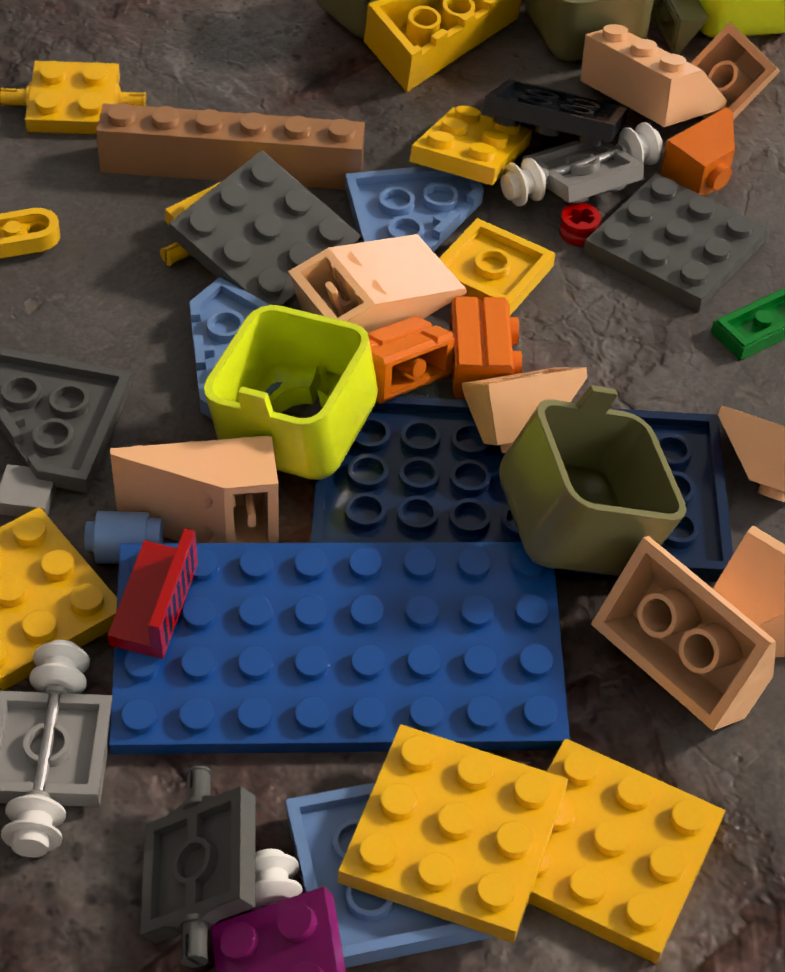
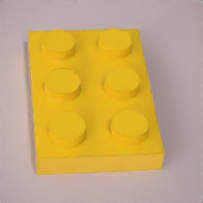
M471 106L453 107L412 145L409 162L493 185L504 173L505 166L513 163L529 146L533 129L521 126L520 122L517 127L497 124L492 121L493 118L481 115L480 110Z

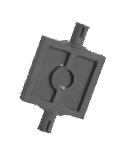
M193 766V770L191 768L187 769L186 800L169 815L145 824L140 935L157 944L182 934L180 962L183 966L191 968L201 967V964L206 965L208 963L207 935L212 925L225 918L255 908L256 796L241 786L217 796H210L212 770L206 766Z

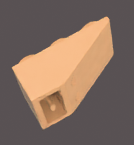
M418 234L329 247L288 271L303 311L355 323L362 326L368 333L413 316L424 319L451 303L455 296H463L467 293L463 284Z
M272 436L110 448L117 511L149 512L150 517L162 518L163 537L179 542L183 530L186 528L195 531L196 543H279L278 477Z

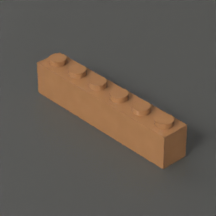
M103 103L96 129L100 172L223 181L261 150L304 187L345 190V174L363 172L365 122L349 121L347 119L331 120L306 118L303 116L262 115L255 112L233 113L219 112L212 109L192 110L169 106L150 107L126 103Z

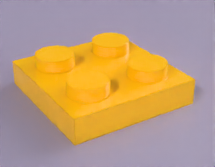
M477 218L439 259L466 288L467 293L461 297H477L478 300H482L484 297H505L509 302V314L511 316L554 267L555 252Z

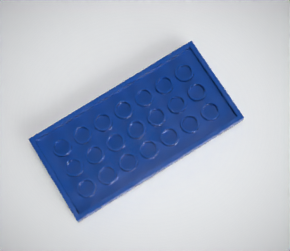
M522 542L196 543L198 565L164 659L117 647L114 648L113 698L109 740L111 754L389 752L400 724L482 751L559 750L564 739L570 740L555 569L545 568L533 563L525 552ZM120 543L117 609L143 543ZM159 543L174 548L178 546V543Z

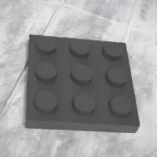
M263 150L172 220L167 230V234L217 278H224L270 305L288 307L298 299L288 273L289 270L329 247L359 243L362 238L357 231Z
M655 173L585 240L583 253L699 313L766 242L769 228L669 178Z

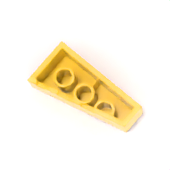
M377 0L368 3L364 42L407 93L518 19L522 0Z

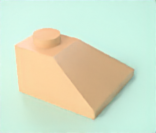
M731 22L690 63L702 69L726 98V107L733 111V120L780 72ZM717 110V111H714V112H711V113H708V114H705V115H701V116H702L704 119H706V118H708L709 116H711V115H713V114L719 112L720 110Z
M554 367L462 383V390L483 443L500 445L501 453H506L540 402L551 399L571 402L588 377L586 367Z
M721 405L718 413L720 421L749 480L760 484L757 493L785 502V426Z
M752 526L746 532L713 590L776 641L775 657H785V544L757 527Z

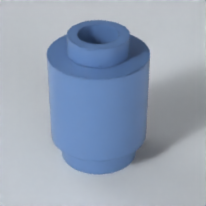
M97 511L95 521H86L84 535L85 552L94 553L96 564H119L120 543H143L144 540L163 543V519L150 517L149 512Z

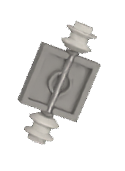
M643 122L637 125L635 131L629 127L623 128L619 133L618 144L615 146L606 141H603L602 146H591L576 140L522 157L521 169L515 163H509L505 166L504 174L500 180L501 189L504 196L519 207L526 204L528 195L534 201L542 200L546 188L568 203L585 202L589 199V196L605 191H619L624 189L627 184L643 180V162L648 165H654L658 162L663 148L662 138L656 129H653L650 124Z
M54 640L39 646L35 650L33 661L37 667L31 671L29 681L38 692L0 691V803H7L5 813L12 821L2 828L1 838L15 853L24 857H41L61 845L62 834L56 826L65 821L66 811L63 806L100 807L110 739L113 697L112 695L81 694L87 685V680L83 673L89 668L90 658L83 649L68 640Z

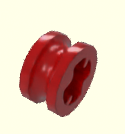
M574 203L566 206L561 213L559 227L561 238L569 244L584 246L585 240L600 226L601 215L599 211L585 203Z

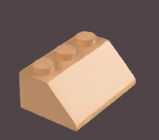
M609 24L604 26L602 30L585 34L580 81L663 127L671 126L726 108L727 100L702 69L686 62L685 57L668 53L657 47L654 41L641 39L628 32V29L622 25Z
M643 537L591 625L712 731L745 719L773 678L776 641L651 537Z

